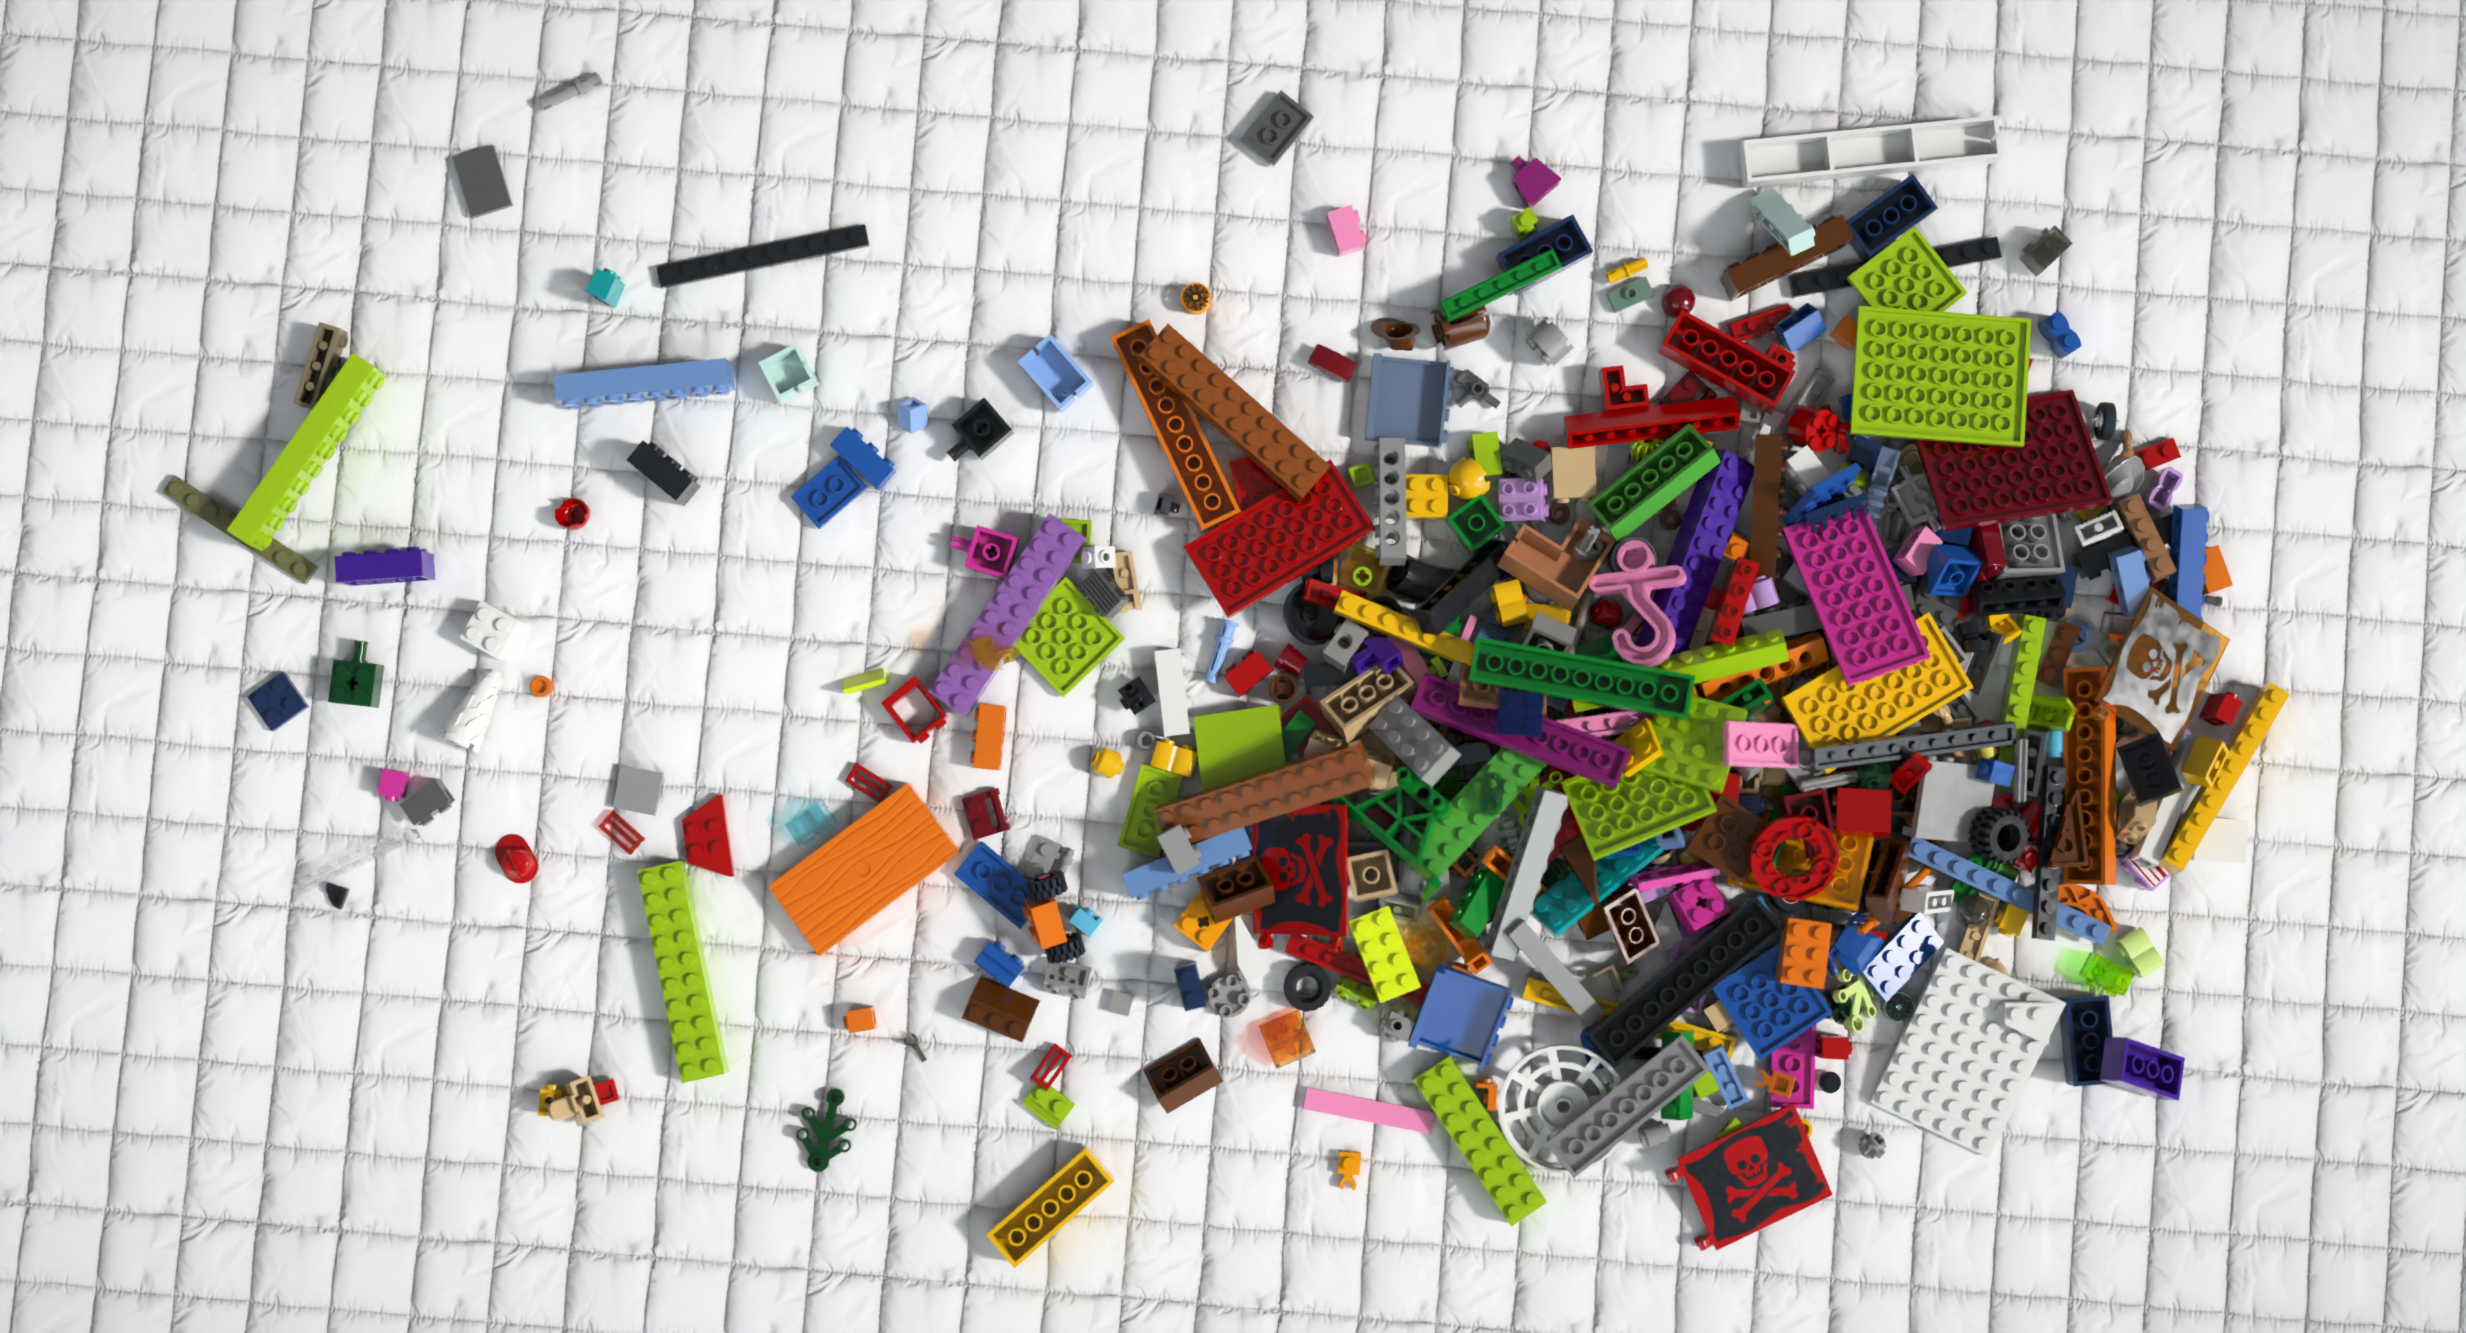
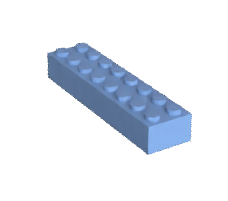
M726 358L553 375L555 400L568 407V410H578L584 405H589L590 408H599L604 403L619 406L623 405L625 401L640 404L644 403L645 399H653L655 402L666 401V397H674V399L680 400L687 399V395L708 397V393L729 395L730 391H736L734 368Z

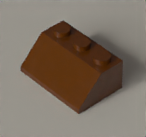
M1257 856L1197 877L1207 911L1215 924L1275 903L1274 885Z
M1622 884L1604 899L1601 908L1626 965L1661 944L1640 892L1634 886Z
M980 976L962 1018L1023 1042L1040 1000Z
M1200 1038L1143 1070L1157 1100L1167 1114L1223 1082L1217 1067Z

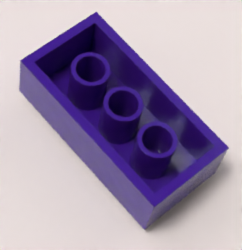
M408 547L407 551H399V549L395 548L385 549V553L377 552V550H366L364 554L342 552V556H335L336 582L347 586L435 580L434 554L428 553L426 549H420V547Z
M2105 1037L2100 1071L2101 1081L2155 1099L2179 1101L2184 1057L2126 1037Z

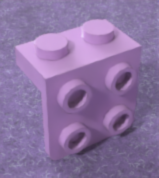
M1524 478L1499 480V517L1503 522H1546V517H1549V505L1546 504V496L1549 495V485L1545 483V479L1542 478L1537 483Z

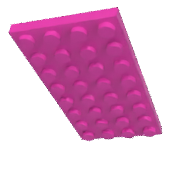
M1856 511L1858 518L1855 521L1851 518V512L1846 513L1840 520H1828L1826 531L1823 530L1821 525H1816L1818 530L1816 534L1811 532V525L1804 528L1802 522L1783 528L1785 541L1847 687L1929 660L1931 657L1869 513L1864 517L1861 511Z

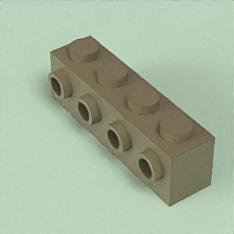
M319 322L293 404L308 410L314 408L334 380L336 369L341 365V353L343 348L347 346L348 332Z

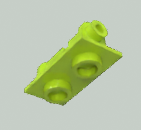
M1346 976L1344 978L1339 977L1337 985L1332 992L1339 999L1352 1001L1364 1010H1372L1377 1003V997L1373 988L1362 984L1358 991L1356 990L1358 982Z

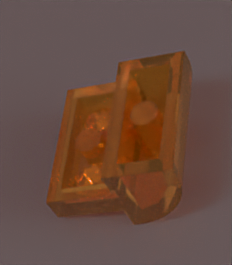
M1299 1010L1259 1025L1276 1069L1316 1053Z

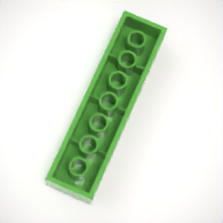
M1502 747L1492 760L1449 803L1452 809L1450 817L1443 821L1437 819L1424 865L1439 878L1547 763ZM1416 838L1406 848L1415 858H1417L1421 841Z

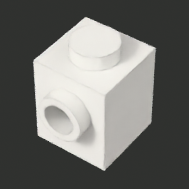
M1115 546L1081 547L1082 569L1116 568Z

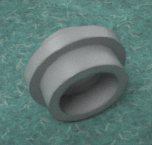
M1142 730L1136 735L1135 742L1139 749L1150 751L1156 746L1157 738L1151 730ZM1145 736L1150 738V743L1147 745L1142 742Z

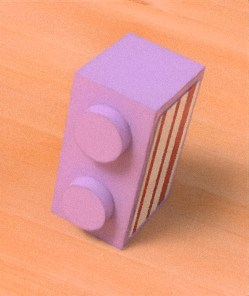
M2132 844V848L2126 850V855L2117 857L2121 863L2119 866L2125 873L2131 874L2136 879L2134 883L2141 890L2154 891L2172 873L2159 865L2147 869L2130 860L2135 845Z

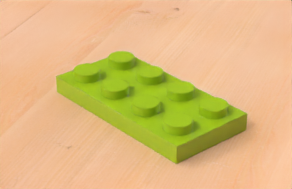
M1146 764L1141 765L1118 842L1119 847L1159 858L1162 846L1156 835L1162 831L1154 809L1161 803L1177 799L1183 775Z

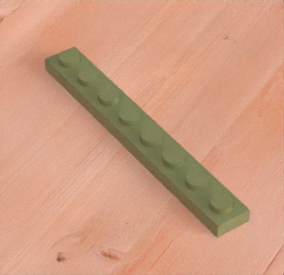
M173 475L163 490V494L303 584L307 585L318 569L317 565L273 538L269 547L260 551L226 530L237 514L180 477Z

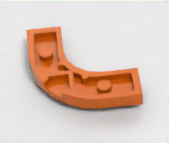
M2059 884L2058 902L2066 906H2074L2084 914L2110 925L2109 933L2118 929L2109 908L2098 894L2080 885Z

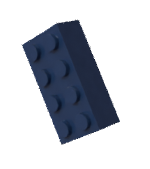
M1912 174L1846 221L1854 237L1849 244L1860 259L1865 262L1930 216L1938 207L1914 174Z
M1573 214L1497 254L1495 260L1502 272L1551 249H1554L1563 267L1542 279L1514 291L1515 296L1591 256L1593 250Z
M2095 994L2058 997V999L2066 1002L2059 1017L2066 1084L2071 1086L2110 1084L2100 1080L2105 1037H2113L2109 996Z

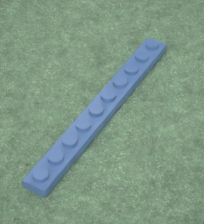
M1910 837L1908 841L1909 858L2033 915L2034 890L1921 838ZM2060 902L2057 903L2056 926L2099 946H2103L2110 931V925Z

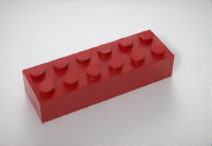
M1684 310L1679 314L1658 352L1662 356L1770 415L1796 372Z

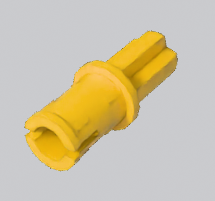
M1644 257L1629 263L1623 262L1621 266L1605 271L1607 280H1609V284H1612L1626 277L1631 278L1632 274L1647 269L1648 263Z

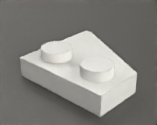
M2003 1001V1023L2045 1045H2049L2050 1003L2048 1001Z

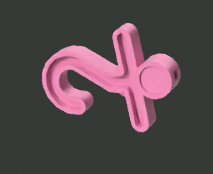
M1631 540L1623 544L1617 554V561L1623 572L1594 575L1589 582V587L1598 596L1622 594L1653 627L1656 633L1655 639L1646 647L1634 645L1632 637L1625 629H1617L1613 633L1612 639L1616 651L1625 662L1644 667H1654L1660 665L1670 656L1675 647L1676 634L1672 622L1650 599V592L1654 589L1682 586L1685 584L1687 576L1678 565L1654 568V554L1647 544L1640 540Z

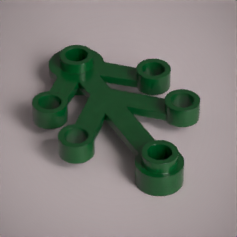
M834 1088L827 1094L826 1098L829 1106L823 1128L815 1115L816 1112L813 1107L808 1106L801 1113L803 1119L808 1120L819 1139L818 1147L816 1148L809 1137L810 1132L807 1128H800L796 1132V1138L803 1142L809 1153L808 1166L815 1172L824 1171L829 1165V1159L841 1152H848L852 1147L851 1141L845 1138L839 1141L837 1146L826 1151L828 1142L847 1131H853L857 1127L856 1119L850 1117L843 1124L831 1130L837 1107L845 1100V1094L839 1088ZM832 1094H837L839 1096V1100L837 1102H834L831 1099ZM807 1109L812 1111L811 1117L805 1115ZM847 1121H853L854 1127L848 1128ZM800 1131L806 1132V1138L799 1136ZM847 1142L848 1149H843L841 1143ZM816 1157L821 1158V1165L815 1164L814 1160Z

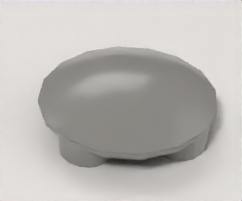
M1222 975L1211 983L1208 989L1207 1000L1210 1008L1216 1014L1224 1018L1235 1017L1247 1008L1250 1002V991L1247 984L1240 977Z

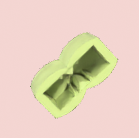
M2137 927L2115 940L2117 943L2116 950L2121 957H2126L2129 963L2127 967L2133 976L2137 975L2138 978H2144L2165 965L2142 927Z

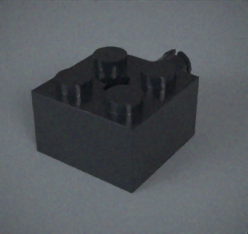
M983 398L952 424L953 428L961 436V440L946 452L956 462L968 450H973L982 461L1013 435L1014 432L991 404ZM981 425L986 427L987 431L985 433L980 432L979 427Z

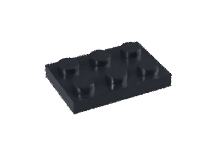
M2159 732L2116 748L2140 807L2183 791Z

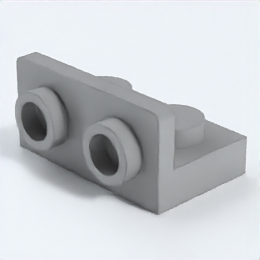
M1048 962L1043 989L1054 995L1060 993L1068 995L1072 999H1085L1092 967L1070 962H1060L1059 964Z

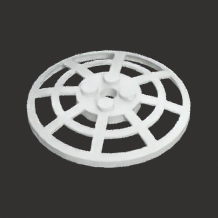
M1549 1045L1528 1053L1508 1072L1499 1094V1122L1509 1145L1525 1161L1546 1171L1569 1173L1563 1164L1550 1163L1535 1156L1541 1146L1549 1148L1546 1145L1548 1141L1546 1138L1552 1130L1560 1132L1588 1110L1590 1105H1594L1607 1094L1603 1083L1593 1073L1599 1063L1605 1066L1612 1074L1617 1085L1623 1082L1614 1067L1602 1056L1577 1045ZM1556 1050L1577 1051L1592 1057V1059L1585 1067L1573 1062H1559ZM1548 1052L1550 1064L1538 1068L1529 1077L1517 1072L1522 1065L1533 1057ZM1560 1068H1569L1581 1073L1574 1082L1562 1080ZM1552 1070L1554 1081L1545 1087L1534 1081L1541 1074ZM1588 1077L1595 1083L1601 1095L1587 1096L1582 1086ZM1513 1079L1523 1085L1518 1097V1110L1505 1113V1097L1508 1086ZM1528 1089L1539 1094L1537 1106L1524 1108ZM1566 1101L1570 1107L1567 1111H1560L1557 1108L1558 1103ZM1539 1115L1541 1121L1545 1124L1539 1134L1530 1126L1527 1117ZM1520 1119L1525 1131L1535 1140L1528 1152L1514 1138L1507 1122ZM1620 1142L1585 1170L1603 1162L1615 1151Z

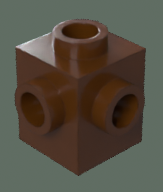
M1468 847L1454 861L1449 871L1457 878L1459 876L1463 878L1467 876L1472 877L1479 869L1477 865L1480 861L1476 859L1478 855ZM1464 858L1466 860V864L1461 867L1458 864L1459 859Z

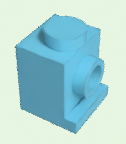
M1076 905L1069 914L1072 917L1069 922L1088 937L1093 934L1103 921L1101 917L1098 920L1094 918L1096 913L1088 907L1083 909Z

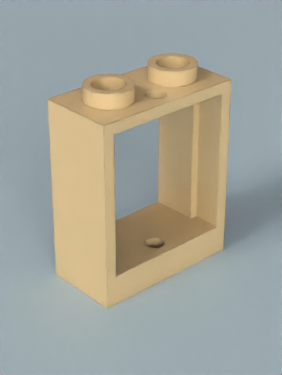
M2130 784L2119 800L2116 839L2128 844L2137 845L2156 824L2158 800L2140 807L2135 794H2132L2134 791Z

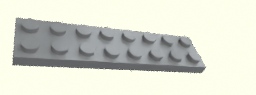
M1681 1034L1547 1141L1546 1145L1572 1177L1575 1178L1706 1074L1710 1068Z

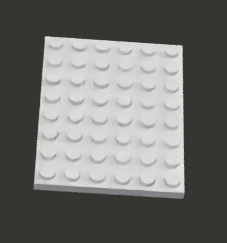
M1945 947L1869 1100L1870 1103L1989 1158L2045 1047V1044L2003 1023V1001H2048L2050 1003L2049 1037L2066 1002Z

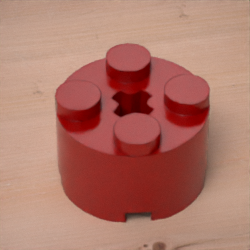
M1809 405L1800 406L1797 409L1799 411L1795 416L1792 415L1788 422L1787 434L1789 439H1792V444L1800 448L1808 445L1814 452H1822L1827 448H1832L1836 441L1837 415L1829 410Z

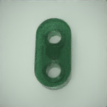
M1496 772L1487 773L1481 782L1480 810L1484 815L1490 817L1497 815L1501 811L1503 803L1504 780ZM1494 780L1496 787L1491 788L1488 782ZM1493 802L1495 804L1494 809H1488L1487 803Z
M1555 858L1549 862L1540 882L1549 889L1558 881L1564 880L1570 873L1567 862L1561 858Z

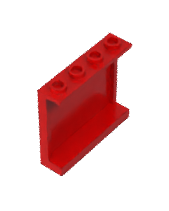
M1738 557L1729 565L1721 588L1723 592L1705 646L1718 643L1733 646L1760 563Z

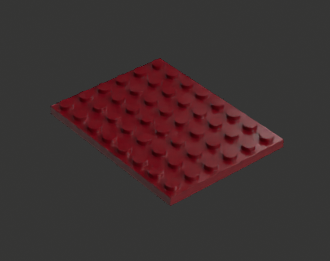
M2073 389L2027 397L2024 447L2022 448L1914 439L1944 532L2107 506L2113 502Z

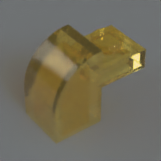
M994 636L970 641L975 660L979 665L989 670H1002L1000 661L1008 664L1017 661L1016 657L1021 656L1019 647L997 651Z

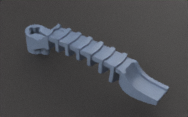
M1885 446L1881 448L1867 495L1869 500L1866 507L1869 510V515L1875 529L1877 528V521L1880 519V512L1884 506V500L1888 494L1887 490L1890 487L1901 453L1899 450Z

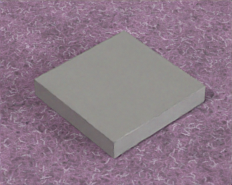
M621 765L612 807L656 816L665 774Z

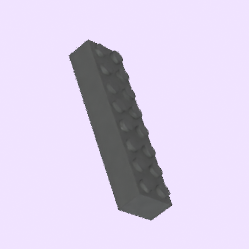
M1903 581L1899 582L1910 610H1915L1911 585H1903ZM1809 600L1801 603L1800 607H1798L1797 603L1780 607V611H1777L1776 607L1760 611L1757 616L1755 612L1743 614L1736 639L1781 628L1784 637L1823 630L1812 602Z

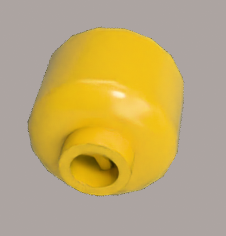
M1103 747L1100 750L1097 749L1090 763L1095 773L1108 779L1113 778L1116 774L1119 775L1124 767V763L1121 762V754L1107 747Z

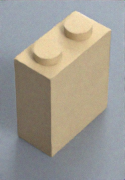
M1594 446L1568 449V447H1551L1552 469L1550 470L1552 501H1557V504H1569L1570 500L1588 503L1591 499L1597 496Z

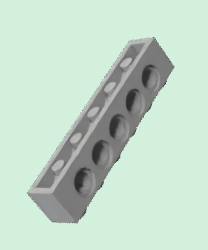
M1379 438L1378 445H1374V458H1378V465L1374 466V478H1378V485H1375L1374 497L1378 498V505H1375V518H1379V525H1375V538H1379V545H1375V558H1379V565L1405 566L1407 559L1405 438ZM1391 459L1395 463L1387 464L1385 460ZM1392 479L1395 483L1388 484L1385 480ZM1393 499L1395 503L1388 504L1385 500ZM1393 519L1395 523L1388 524L1385 520ZM1393 539L1396 543L1388 544L1385 540Z

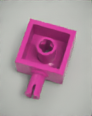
M977 525L972 540L953 534L951 540L955 542L950 541L949 548L967 552V559L964 565L967 569L1004 580L1012 568L1020 539ZM995 548L997 555L990 558L987 552Z
M1711 878L1692 880L1690 883H1679V890L1673 892L1666 899L1688 937L1725 918L1731 912Z

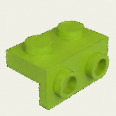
M2043 694L2038 696L2032 695L2031 704L2033 706L2027 721L2028 727L2069 732L2077 711L2071 700L2064 696H2058L2057 698L2048 697Z

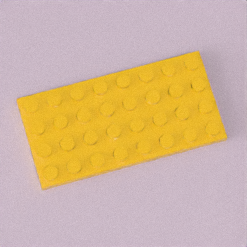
M1929 612L1915 620L1931 657L1929 660L1848 687L1837 665L1781 698L1794 723L1798 725V729L1810 750L1811 747L1891 737L1974 688ZM1836 768L1822 770L1824 774H1828Z

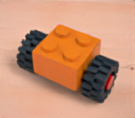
M1055 870L1029 878L1025 882L1029 898L1024 899L1025 906L1022 907L1025 919H1028L1029 924H1031L1028 927L1031 939L1034 940L1035 944H1039L1042 950L1045 949L1047 960L1051 964L1064 963L1067 960L1071 961L1074 958H1079L1080 955L1086 952L1081 934L1068 933L1065 935L1057 903L1054 899L1056 895H1061L1068 890L1064 873L1061 870Z

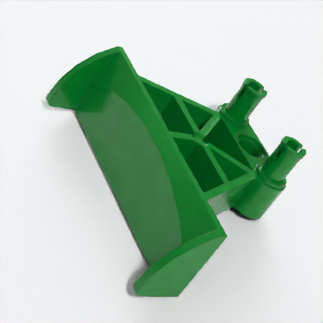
M1401 767L1396 772L1398 786L1354 806L1343 796L1334 798L1331 805H1347V815L1427 882L1421 894V900L1426 903L1442 883L1438 876L1424 865V860L1437 819L1443 821L1451 815L1452 809L1449 802L1413 771L1407 770L1406 767ZM1422 791L1430 792L1428 798L1424 800L1419 798V794ZM1405 793L1428 813L1404 817ZM1397 797V813L1387 806L1385 802ZM1376 806H1380L1396 821L1385 832L1363 813ZM1428 822L1424 836L1411 826ZM1403 826L1421 841L1417 858L1393 839Z

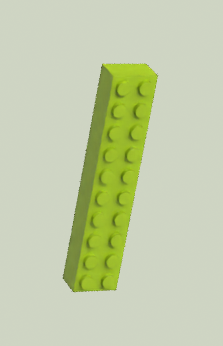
M352 353L226 531L260 551L269 547L275 532L284 526L285 518L296 509L299 498L310 489L309 484L321 474L322 466L326 460L333 457L336 446L339 442L344 441L350 426L359 420L362 409L371 403L374 392L383 386L386 375L355 353Z
M685 861L637 870L681 1083L729 1072Z

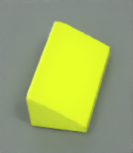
M880 668L844 678L842 680L843 693L848 695L887 684L885 670Z

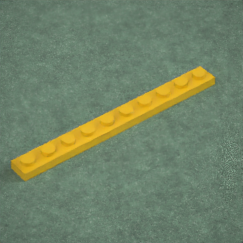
M1527 977L1522 998L1577 1014L1550 983ZM1592 996L1605 1011L1598 1019L1599 1021L1620 1005L1616 1002ZM1674 1020L1662 1030L1679 1029L1694 1031L1695 1049L1705 1051L1721 1043L1729 1059H1731L1736 1042L1735 1037ZM1662 1031L1655 1037L1662 1039Z

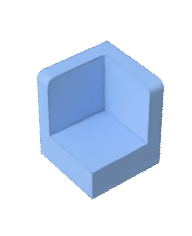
M914 397L896 404L897 421L900 428L912 434L928 426L927 404Z

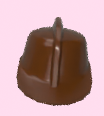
M1394 318L1377 319L1371 324V331L1375 335L1385 338L1392 350L1412 351L1414 349L1415 336L1420 332L1418 325Z

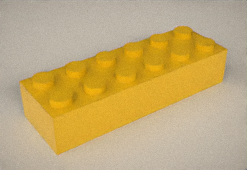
M1086 1146L991 1228L986 1235L1009 1263L1016 1268L1115 1181V1177L1092 1150Z

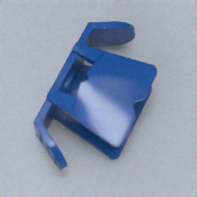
M1854 914L1851 916L1830 945L1827 970L1832 977L1838 975V970L1831 955L1838 959L1854 976H1857L1859 972L1865 971L1884 943L1882 938L1870 932H1867L1864 936L1857 933L1859 927L1853 924L1854 921L1865 922V918L1869 915Z

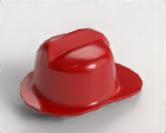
M509 834L498 841L495 855L507 878L510 881L521 884L531 881L538 871V863L526 840L519 835Z

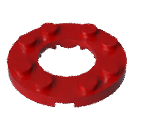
M1787 815L1771 821L1757 834L1750 849V868L1757 883L1768 894L1790 901L1803 900L1818 894L1831 882L1836 867L1839 864V849L1832 833L1820 821L1804 815ZM1798 837L1805 839L1811 843L1815 851V859L1811 868L1804 874L1795 877L1779 873L1772 861L1777 845L1788 838Z

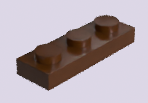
M2059 620L2035 680L2057 687L2081 627Z

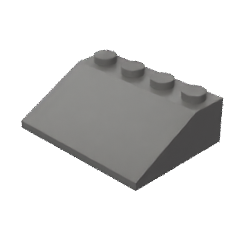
M2056 514L1998 523L2007 567L2001 570L1998 575L1993 576L1994 581L2043 577L2066 572Z

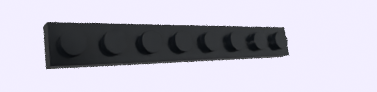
M2050 765L2043 766L2031 938L2055 941L2060 868L2047 869V864L2064 811L2067 768Z

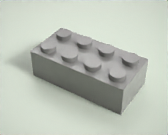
M1396 695L1368 727L1418 777L1433 787L1461 754L1422 716L1410 708V704Z

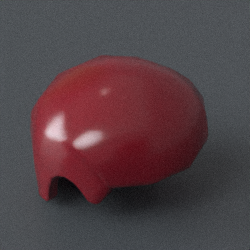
M1676 284L1669 288L1662 296L1661 307L1666 315L1677 319L1682 310L1688 313L1693 310L1696 297L1693 291L1686 285Z

